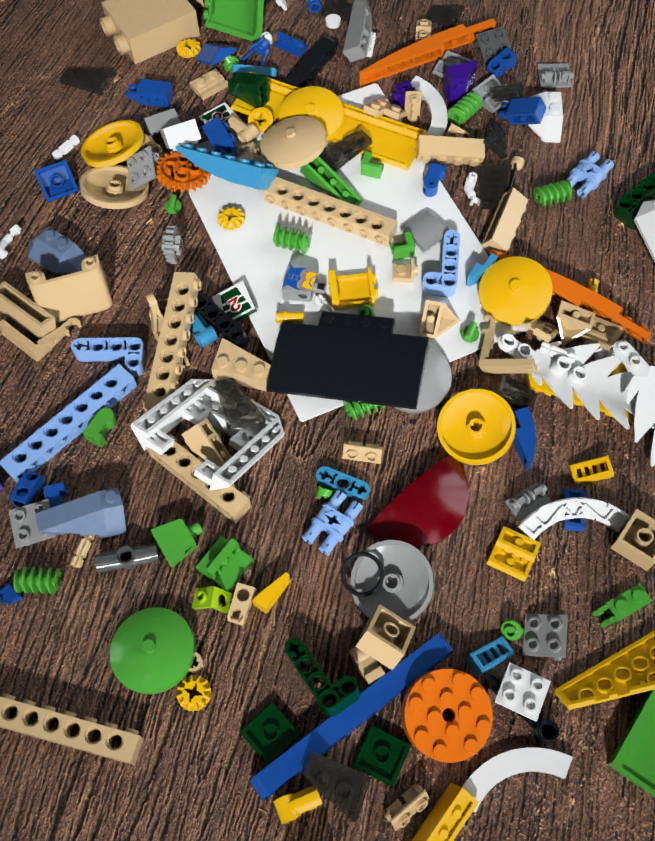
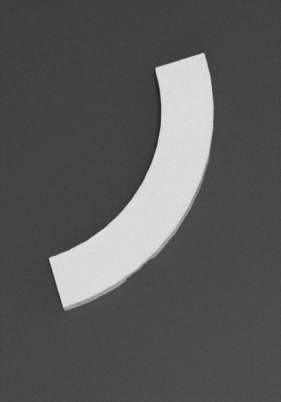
M416 75L410 83L412 87H415L416 91H422L421 99L426 101L431 114V124L427 135L444 136L448 122L446 104L440 93L429 82Z
M582 497L565 498L547 503L534 510L517 527L534 540L541 532L558 521L587 518L601 522L615 532H619L630 516L614 505L596 499Z
M538 747L510 750L483 763L471 774L462 787L479 802L473 811L476 813L485 795L502 780L524 772L547 773L565 779L573 757L559 751Z

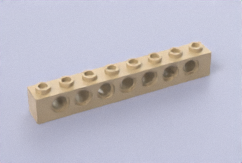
M275 177L269 188L263 190L264 201L269 204L296 212L301 216L323 222L331 227L339 228L347 233L358 235L363 239L374 241L380 245L389 247L397 232V220L279 177Z
M174 272L144 399L143 409L146 412L179 388L178 381L183 372L182 363L187 354L186 345L190 339V327L194 322V310L198 305L197 296L202 286L201 280L195 273Z
M3 693L2 697H0V728L135 766L144 738L138 735L139 731L131 728H126V731L118 730V725L110 722H105V725L97 724V719L85 716L84 720L76 718V713L66 710L61 714L55 712L57 708L49 705H43V708L36 707V702L27 699L18 702L15 701V696ZM17 708V715L10 719V712ZM34 714H38V720L31 725V717ZM58 719V727L55 730H51V723ZM79 725V733L76 736H71L72 728ZM100 731V739L97 742H92L93 733ZM116 737H121V745L118 748H113V740Z

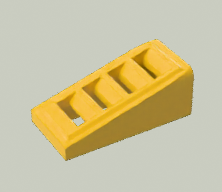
M608 455L569 465L575 484L614 477V471ZM600 465H604V472H602ZM592 466H596L598 473L594 474ZM586 467H588V469H589V472H590V475H589V476L586 475V472H585V469H584V468H586ZM576 469L581 470L583 477L579 478Z
M285 572L252 599L253 605L267 614L291 582L290 575Z

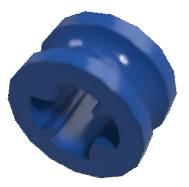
M319 0L307 1L309 12L315 14L321 10Z

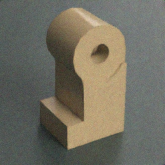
M237 582L228 612V622L241 626L246 624L253 604L252 599L257 595L255 587Z
M357 647L349 650V654L367 687H370L385 675L382 667L379 666L374 658Z

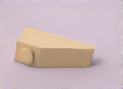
M208 419L201 421L181 434L191 451L219 467L232 457Z

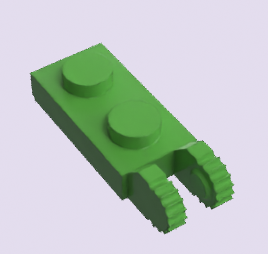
M639 583L606 602L602 607L595 610L593 615L595 617L600 616L605 611L610 613L612 617L605 619L600 624L602 628H605L650 604L652 599Z

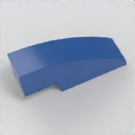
M525 407L514 410L516 433L513 443L525 471H528L535 454L536 434L530 408Z

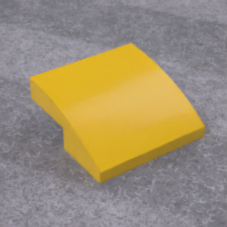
M503 526L487 565L525 582L541 543Z

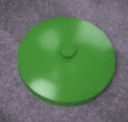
M152 607L140 610L128 617L114 634L110 646L112 670L117 679L134 692L149 695L165 692L176 686L189 672L195 657V637L184 618L170 609Z

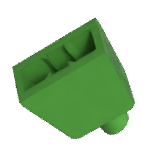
M177 519L151 529V532L172 568L197 548L193 538L201 534L203 530L198 521L187 527L183 519Z

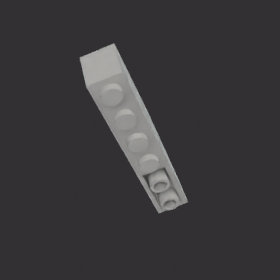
M354 0L343 48L344 56L350 62L367 57L372 29L371 11L367 0Z

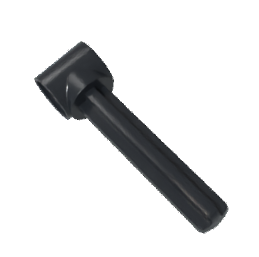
M491 674L484 684L493 693L498 694L502 682ZM518 714L534 729L533 733L540 743L550 745L559 736V727L554 721L548 720L546 717L542 719L539 716L537 722ZM542 728H550L553 732V737H545L542 733Z

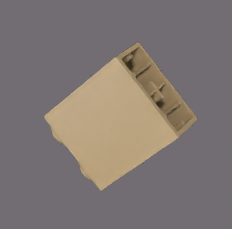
M106 0L101 2L105 16L99 20L107 37L114 35L113 41L120 55L127 53L135 64L176 47L178 41H183V38L189 39L190 37L192 40L200 36L196 10L188 0Z

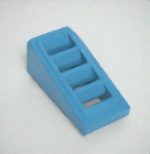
M502 635L470 653L466 658V662L476 677H479L512 657L515 652ZM499 644V646L501 647V649H502L503 652L505 653L504 655H502V653L500 652V650L498 649V647H497L496 645ZM490 649H492V651H493L494 654L496 655L497 659H496V658L494 657V655L491 653ZM483 653L485 654L490 663L486 661V659L482 655Z

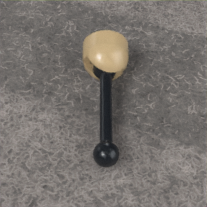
M514 156L511 159L510 167L513 169V173L506 192L512 189L516 172L524 166L525 160L520 156Z

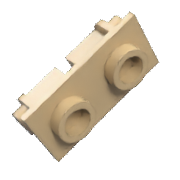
M406 91L404 110L406 111L405 116H407L410 123H415L417 116H420L422 91Z
M349 440L343 444L342 459L381 464L383 447L379 446V444L366 443V446H362L361 442Z
M419 784L416 786L412 785L401 795L406 801L404 805L397 799L385 809L387 812L383 815L391 822L395 831L405 827L410 822L411 817L427 807L430 798L427 791L423 790Z

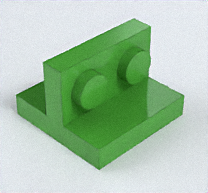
M220 536L197 564L196 570L223 590L229 592L254 560L240 549L239 543L231 538L228 541L223 536Z

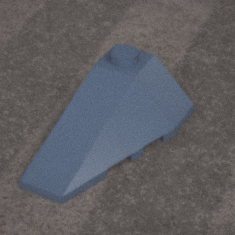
M118 487L97 491L35 513L39 532L43 534L66 535L71 533L80 534V536L99 535V537H111L126 533L124 507Z

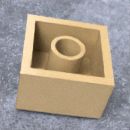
M636 509L616 538L611 549L645 571H648L655 564V520Z
M379 604L368 619L355 647L393 670L405 655L416 627Z

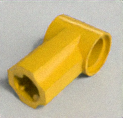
M315 785L295 794H287L273 801L282 825L299 818L300 814L323 804Z

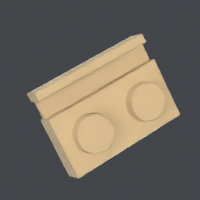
M216 68L189 82L190 87L202 100L228 87V81L224 79Z
M595 316L592 329L577 339L590 344L599 343L600 348L610 351L612 344L614 345L623 333V327Z
M541 317L530 321L525 329L533 330L532 334L536 335V338L541 342L549 343L559 334L557 326L547 320H540Z

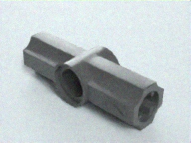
M157 543L136 547L123 546L116 551L95 554L94 561L96 571L102 573L122 568L131 570L137 565L158 562L160 556ZM126 555H132L128 561H123Z

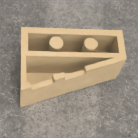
M222 338L211 370L213 378L221 382L267 391L266 386L271 365Z

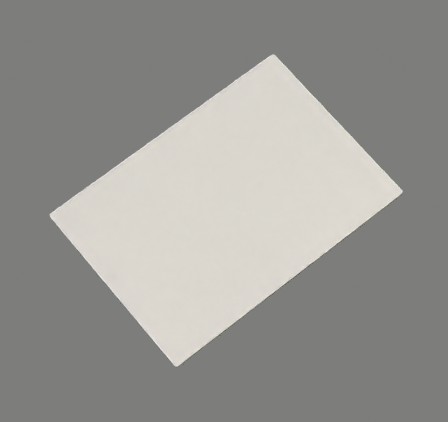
M376 83L338 96L341 102L364 109V105L378 98L384 99L390 104ZM232 132L236 139L234 142L237 148L243 146L238 136ZM265 132L260 133L259 136L252 141L257 147L260 145L259 141L262 139ZM209 140L193 146L195 149L197 147L206 148L208 152L215 151ZM326 143L324 150L319 155L363 200L358 205L359 207L398 221L397 232L390 244L403 242L404 234L400 229L426 211L438 218L449 230H456L460 234L458 280L455 294L451 297L430 296L422 291V281L425 273L441 272L443 240L425 253L416 245L413 257L394 260L390 245L387 247L377 244L374 241L363 239L358 235L347 233L323 222L315 221L296 212L269 204L264 201L263 190L229 182L211 173L209 181H206V185L202 184V188L196 187V191L190 189L188 194L232 284L235 285L244 281L257 309V312L249 315V318L271 363L282 323H276V311H303V323L296 324L318 326L322 313L319 308L320 306L315 302V297L319 293L314 292L310 302L282 299L281 289L291 262L318 272V282L326 284V290L323 295L330 305L328 270H335L336 276L366 273L367 267H371L372 273H375L376 276L374 288L378 289V299H375V306H372L374 315L376 317L395 318L393 334L426 337L418 334L426 299L444 302L460 320L436 339L429 337V344L440 350L448 363L482 349L485 335L481 333V330L488 329L490 321L486 322L483 319V316L487 314L479 300L480 282L470 287L466 283L468 274L475 264L484 265L489 256L440 180L435 196L427 197L423 194L424 179L430 166L429 163L416 161L415 157L407 171L372 158V162L384 164L381 178L377 179L361 175V162L364 155ZM261 155L260 163H267L263 155ZM301 167L279 169L276 177L326 194L313 185L300 172ZM227 206L229 208L233 206L237 209L241 208V211L244 213L245 221L243 225L235 230H226L218 224L217 214L220 213L221 209H226ZM277 224H280V230L287 226V232L292 227L294 233H296L297 229H300V235L304 231L307 232V237L312 234L311 244L307 253L303 254L301 250L299 252H296L295 249L289 250L288 247L283 249L281 245L276 247L273 242V235ZM411 258H415V265H418V276H414V283L392 282L393 263L410 264ZM359 308L334 311L336 313L358 315ZM471 321L477 323L476 328L479 330V338L477 341L469 343L461 338V330L465 326H469ZM495 321L494 344L498 343V338L501 335L511 334L516 336L528 331L525 329L528 324L510 326ZM287 394L301 422L343 406L342 400Z

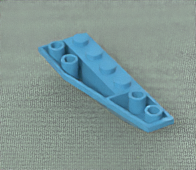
M183 143V146L175 147L189 161L212 175L258 190H267L279 173V169L273 168V164L259 163L255 159H238L233 155H221V152L218 151L208 152L206 148L202 147L195 149L193 145Z

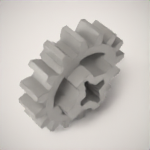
M168 225L165 230L166 234L162 235L161 247L166 262L168 264L178 263L179 255H182L183 239L181 234H179L177 225Z

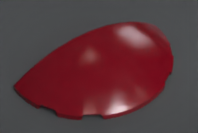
M450 455L432 466L405 488L367 527V530L382 541L399 540L409 543L416 548L426 544L434 545L446 539L461 524L469 501V485L461 464Z

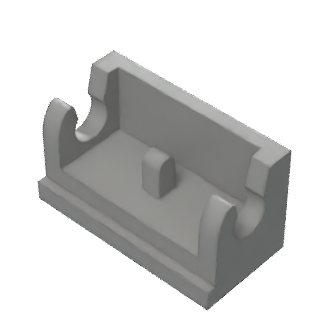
M175 108L144 118L146 130L152 138H154V133L159 132L160 129L181 123Z

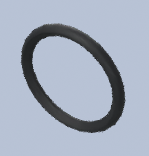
M358 552L352 554L344 562L341 569V580L344 587L351 594L360 597L369 596L377 592L384 580V569L376 556L367 552ZM356 557H369L379 567V581L370 591L357 592L346 581V567Z

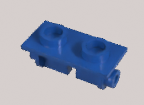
M284 32L277 33L278 41L274 46L299 58L308 49L302 40L300 41L294 37L290 39V36Z

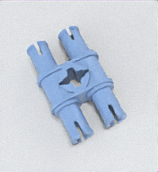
M592 151L586 159L580 160L579 164L570 171V176L567 179L570 181L571 187L573 188L577 182L582 184L577 190L579 197L585 198L591 190H595L598 184L605 180L609 170L614 167L612 160L609 162L610 159H606L599 167L594 163L599 160L600 156L598 153L595 154V151Z
M340 490L335 491L328 503L322 504L321 510L315 518L311 519V526L302 536L305 542L308 540V544L312 545L321 531L326 532L328 536L318 549L322 553L325 551L324 554L327 556L330 555L338 542L344 540L345 534L350 527L354 526V519L363 509L360 503L356 505L357 501L353 500L344 514L338 512L337 509L346 499V495L343 492L341 495L339 494ZM333 520H336V524H329V521L332 522Z

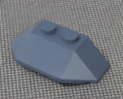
M50 227L43 228L29 240L28 258L54 275H67L82 271L81 263L82 260L87 258L86 254L73 241Z

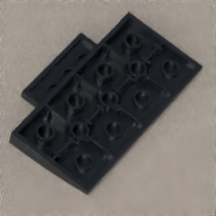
M322 311L318 326L282 322L266 390L267 392L417 410L429 350V337L393 334L395 318Z

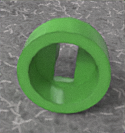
M318 485L316 496L319 500L323 496L324 501H328L332 496L333 490Z

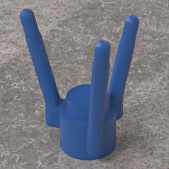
M261 37L257 42L249 46V49L252 50L239 60V64L256 52L259 55L264 54L259 65L263 67L266 57L270 53L268 50L270 47L269 42Z

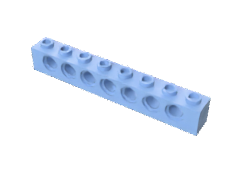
M120 364L111 368L105 376L96 380L89 389L83 391L72 403L67 404L61 412L52 416L45 425L36 429L28 439L20 442L17 448L6 454L0 461L2 468L16 483L19 482L26 471L35 472L80 435L99 410L103 408L111 409L137 387L134 377Z

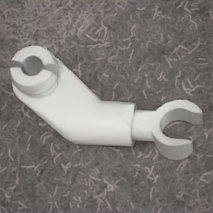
M475 172L468 174L464 185V191L468 198L471 199L470 206L473 203L479 206L481 202L476 197L474 191L478 177Z
M14 225L9 230L10 233H7L0 241L1 259H4L9 254L5 248L13 241V237L21 233L20 230L22 228L18 225Z

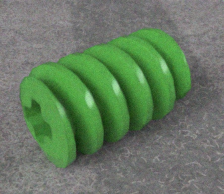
M472 92L462 97L461 100L448 110V118L451 123L459 127L469 120L471 116L483 107L481 98Z
M568 179L561 180L553 184L549 183L541 187H535L533 191L535 203L540 204L544 208L546 203L548 206H551L552 202L558 204L559 201L564 203L565 199L570 201L572 198L570 181Z
M277 224L273 235V242L276 247L281 245L283 249L288 247L289 250L295 249L296 252L301 250L303 254H306L311 244L312 234L307 237V232L304 231L300 235V229H297L296 233H294L292 227L287 232V226L280 230V224Z
M343 401L346 414L355 421L358 420V414L364 418L365 411L369 416L372 415V408L376 413L378 412V406L383 410L385 409L383 405Z
M23 567L22 572L17 568L13 581L14 590L17 593H22L23 591L30 593L32 591L34 594L39 592L42 594L47 592L55 594L61 586V569L56 568L55 574H53L51 567L48 568L47 573H45L43 567H40L38 573L35 567L31 568L30 573H28L27 567Z

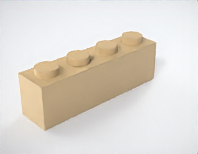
M419 135L416 141V161H421L422 163L437 162L438 164L453 163L454 165L470 164V166H478L485 159V139Z
M514 187L501 196L481 244L487 251L493 249L506 254L511 248V241L516 235V229L521 223L520 219L526 210L528 199Z
M6 281L0 283L1 312L39 340L56 329L55 317Z

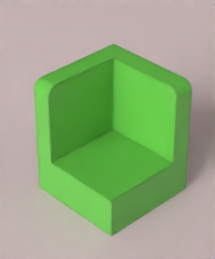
M365 151L361 162V175L380 179L384 164L372 162V152Z
M411 232L404 233L403 242L390 244L394 260L415 255L416 245Z

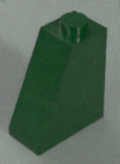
M237 72L229 79V94L255 108L264 107L270 101L267 75Z

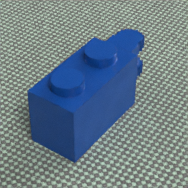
M141 79L139 84L131 83L128 87L129 90L125 94L127 99L138 101L140 105L170 108L174 97L171 82Z
M541 97L513 98L510 102L502 104L503 111H499L498 117L509 120L511 125L541 124L547 107Z
M217 116L201 126L215 151L221 152V155L233 152L235 156L239 154L234 144L236 139L232 132H227L230 129L225 120L221 122Z

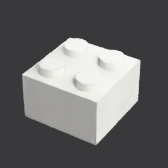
M195 119L160 129L166 149H171V151H176L175 147L182 146L183 143L198 144L197 140L201 139Z

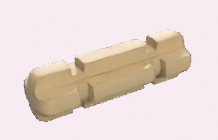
M95 535L83 536L80 539L74 552L76 555L72 557L70 562L73 567H82L84 563L83 558H86L92 544L90 542L93 541Z

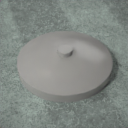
M429 344L417 410L394 408L407 413H424L437 407L448 394L452 381L451 368L443 353L433 345Z
M399 540L380 541L365 549L363 552L371 553L382 563L384 580L381 587L372 595L360 597L352 594L358 608L368 618H370L379 604L407 622L420 616L432 599L435 585L434 573L425 555L411 544ZM365 556L357 558L350 579V586L353 590L367 592L377 585L380 578V570L373 559Z

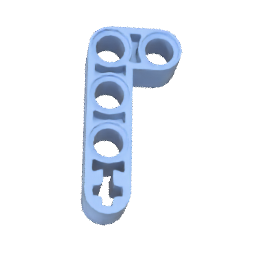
M448 230L444 234L441 272H427L423 276L422 291L426 295L451 297L455 294L458 280L460 234L456 230Z
M77 338L71 343V349L78 361H125L128 372L134 377L141 376L145 371L146 350L140 338Z

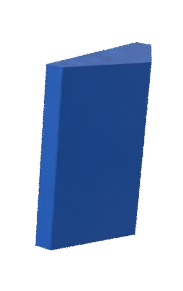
M205 43L198 53L196 61L213 66L237 50L235 47L220 43Z
M66 160L34 171L47 203L79 192Z

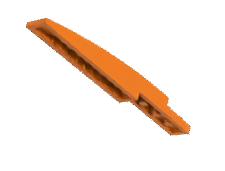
M492 18L469 27L460 24L402 48L360 71L359 86L442 58L443 53L447 50L477 41L475 34L495 29L496 21Z
M493 249L489 250V256L491 253L498 256L497 261L513 257ZM546 269L552 281V296L554 298L589 309L602 319L622 326L624 332L645 345L650 340L651 333L647 327L643 325L638 326L633 323L630 317L622 316L623 307L564 276Z

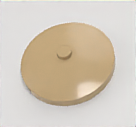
M308 116L290 117L276 123L267 130L262 137L260 150L264 160L267 163L273 164L275 168H298L312 162L322 153L327 143L326 131L323 124L315 118Z
M127 166L95 167L82 175L80 179V192L93 205L107 209H126L142 203L147 198L149 182L132 191Z

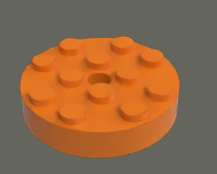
M436 669L418 677L408 688L402 703L401 718L407 738L420 753L440 762L455 763L474 756L484 746L492 729L493 711L488 694L474 677L456 669ZM448 708L451 713V719L445 721L442 713Z

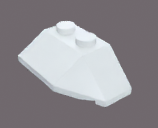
M539 92L531 96L541 97L547 108L541 124H528V126L541 137L540 139L543 142L560 143L563 122L561 92Z

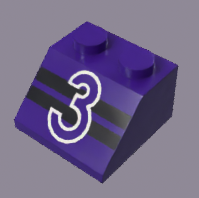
M477 60L446 67L443 93L449 105L457 103L473 89L478 64Z

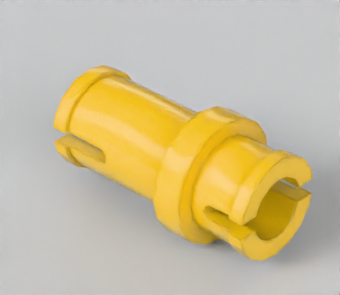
M276 311V323H303L304 321L303 311Z

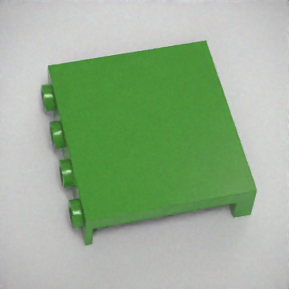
M264 0L204 1V7H206L203 13L205 27L253 42L259 40L263 28Z
M655 690L648 691L607 764L653 797H655Z

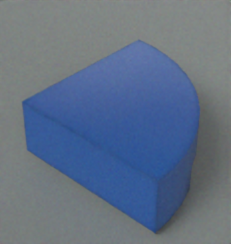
M10 582L0 589V602L3 604H14L24 599L19 593L15 592L14 586Z

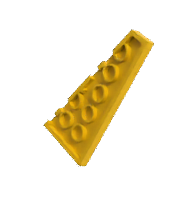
M655 630L555 689L556 696L568 710L655 690Z

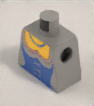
M291 262L281 289L282 299L310 302L314 292L319 294L325 293L326 284L318 282L317 271Z

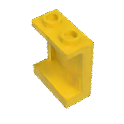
M367 267L366 273L336 276L335 270H328L331 306L334 310L360 308L365 304L371 307L375 306V299H378V289L374 288L376 276L375 273H372L371 267Z

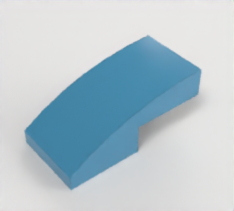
M491 253L484 265L476 263L468 274L466 285L470 287L480 282L484 272L497 262L498 256Z

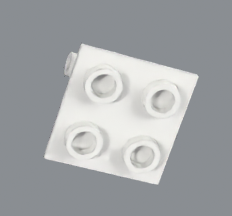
M509 662L495 703L537 722L551 681Z

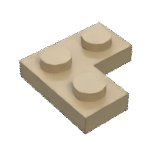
M381 98L364 105L363 112L374 117L384 114L396 120L403 118L406 112L399 105L388 104L386 100Z

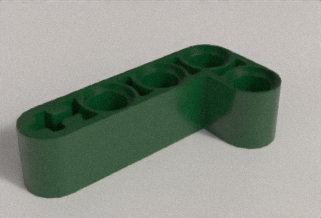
M655 171L617 201L613 214L630 229H638L634 219L642 203L655 197Z
M292 638L286 642L285 652L289 661L326 715L336 716L359 699L360 689L354 677L344 676L331 684L300 639ZM294 651L300 652L301 656L298 658ZM305 666H312L309 670L303 671ZM323 682L321 687L314 688L317 683ZM347 687H354L352 692H344ZM331 699L336 700L333 705H331V706H327V705H326V702H327L328 700H331Z

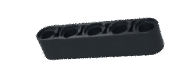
M322 36L287 76L285 83L299 88L307 87L336 53L338 42Z
M199 291L197 296L198 305L195 307V311L199 312L209 324L231 343L240 348L246 347L249 343V337L243 328L205 294Z

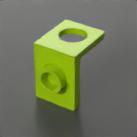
M216 586L196 588L192 609L213 608L227 614L230 609L232 593ZM221 594L225 597V605L223 607L218 602Z

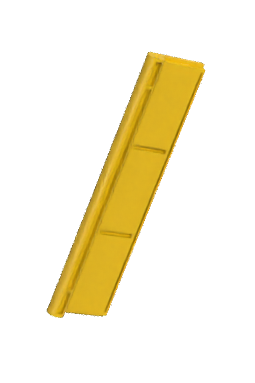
M268 77L270 101L264 108L271 111L274 121L272 124H276L279 122L278 114L282 102L289 94L300 88ZM237 98L231 106L232 110L246 115H250L256 109ZM341 102L344 110L343 125L340 131L327 143L364 155L365 151L372 152L373 159L408 171L416 157V141L418 136L427 135V131L382 115L374 117L363 112L361 108Z

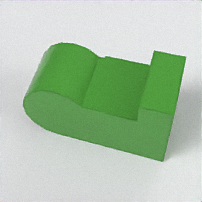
M103 408L98 411L82 432L86 440L103 448L106 444L105 435L117 423L113 411L109 408Z

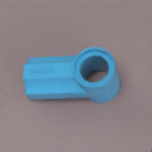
M194 312V322L191 324L190 329L194 333L200 347L203 348L216 341L218 336L211 325L208 326L199 312Z

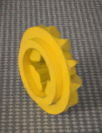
M189 37V39L183 38V41H178L176 49L181 57L191 58L198 55L201 46L200 42L196 39L191 40Z
M264 107L254 109L248 117V125H255L259 134L262 132L266 133L271 128L272 123H274L271 111ZM263 116L265 122H262L260 125L258 120Z
M227 206L226 209H221L220 213L217 214L218 224L226 230H235L241 227L245 221L241 208L237 209L235 206L232 208Z
M190 675L186 679H182V682L177 687L176 697L184 709L198 711L204 708L210 701L211 687L208 681L200 675ZM197 684V691L201 695H195L193 699H190L191 695L186 690H193Z

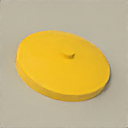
M308 86L295 90L284 99L280 106L278 117L279 122L295 116L315 118L323 124L327 141H329L340 131L343 125L344 110L340 99L332 91L323 87Z
M120 120L106 124L94 131L84 141L81 147V155L86 164L92 167L103 168L116 165L138 151L145 138L141 126L132 120Z
M513 256L495 262L484 272L479 283V300L483 310L487 315H491L495 321L505 325L519 326L528 324L533 319H538L547 310L552 299L553 286L549 273L541 264L526 257Z
M470 389L456 394L443 406L437 421V432L443 448L454 459L468 465H484L499 459L508 451L515 437L516 422L510 405L500 395L485 389Z

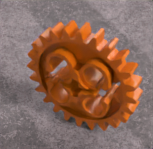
M177 150L176 153L170 151V155L164 154V158L160 157V161L156 162V178H158V182H162V186L167 185L168 190L174 188V192L180 189L181 193L183 190L189 193L190 189L196 191V187L202 188V184L206 185V181H209V172L195 164L194 170H192V162ZM171 172H174L173 180L171 178Z

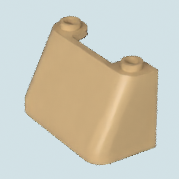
M98 255L89 256L82 260V271L46 280L44 273L41 271L25 273L35 303L53 315L56 323L104 311L112 306L108 282Z

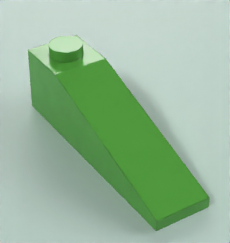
M319 156L301 167L300 172L328 196L356 206L363 202Z

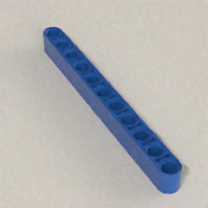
M438 633L396 665L393 670L387 672L364 690L355 703L338 715L328 718L250 780V783L262 801L272 796L405 691L418 677L429 672L448 657L454 649L442 634Z

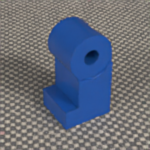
M506 47L489 62L486 70L490 74H494L496 78H499L503 72L516 66L517 54Z
M433 162L430 163L424 179L423 194L425 196L433 197L437 194L439 180L444 181L447 166Z
M31 471L24 473L9 497L14 507L19 508L33 503L37 493L43 487V475Z
M64 482L43 487L45 499H49L50 508L63 504V496L69 495L68 488Z

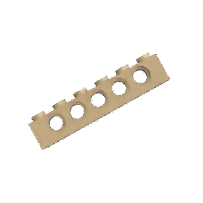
M169 434L168 436L175 439L174 445L162 455L150 448L147 449L149 456L235 524L251 508L250 496L243 490L238 491L234 483L228 488L209 491L210 485L194 476L195 469L204 460L199 456L195 457L192 455L191 450L187 446L178 444L177 439L173 435ZM170 451H175L174 454L167 455ZM184 462H189V465L181 466ZM228 496L234 497L231 501H225V498Z

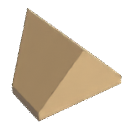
M426 299L418 335L436 339L460 320L444 302Z
M561 300L556 318L562 347L590 331L593 327L596 313Z

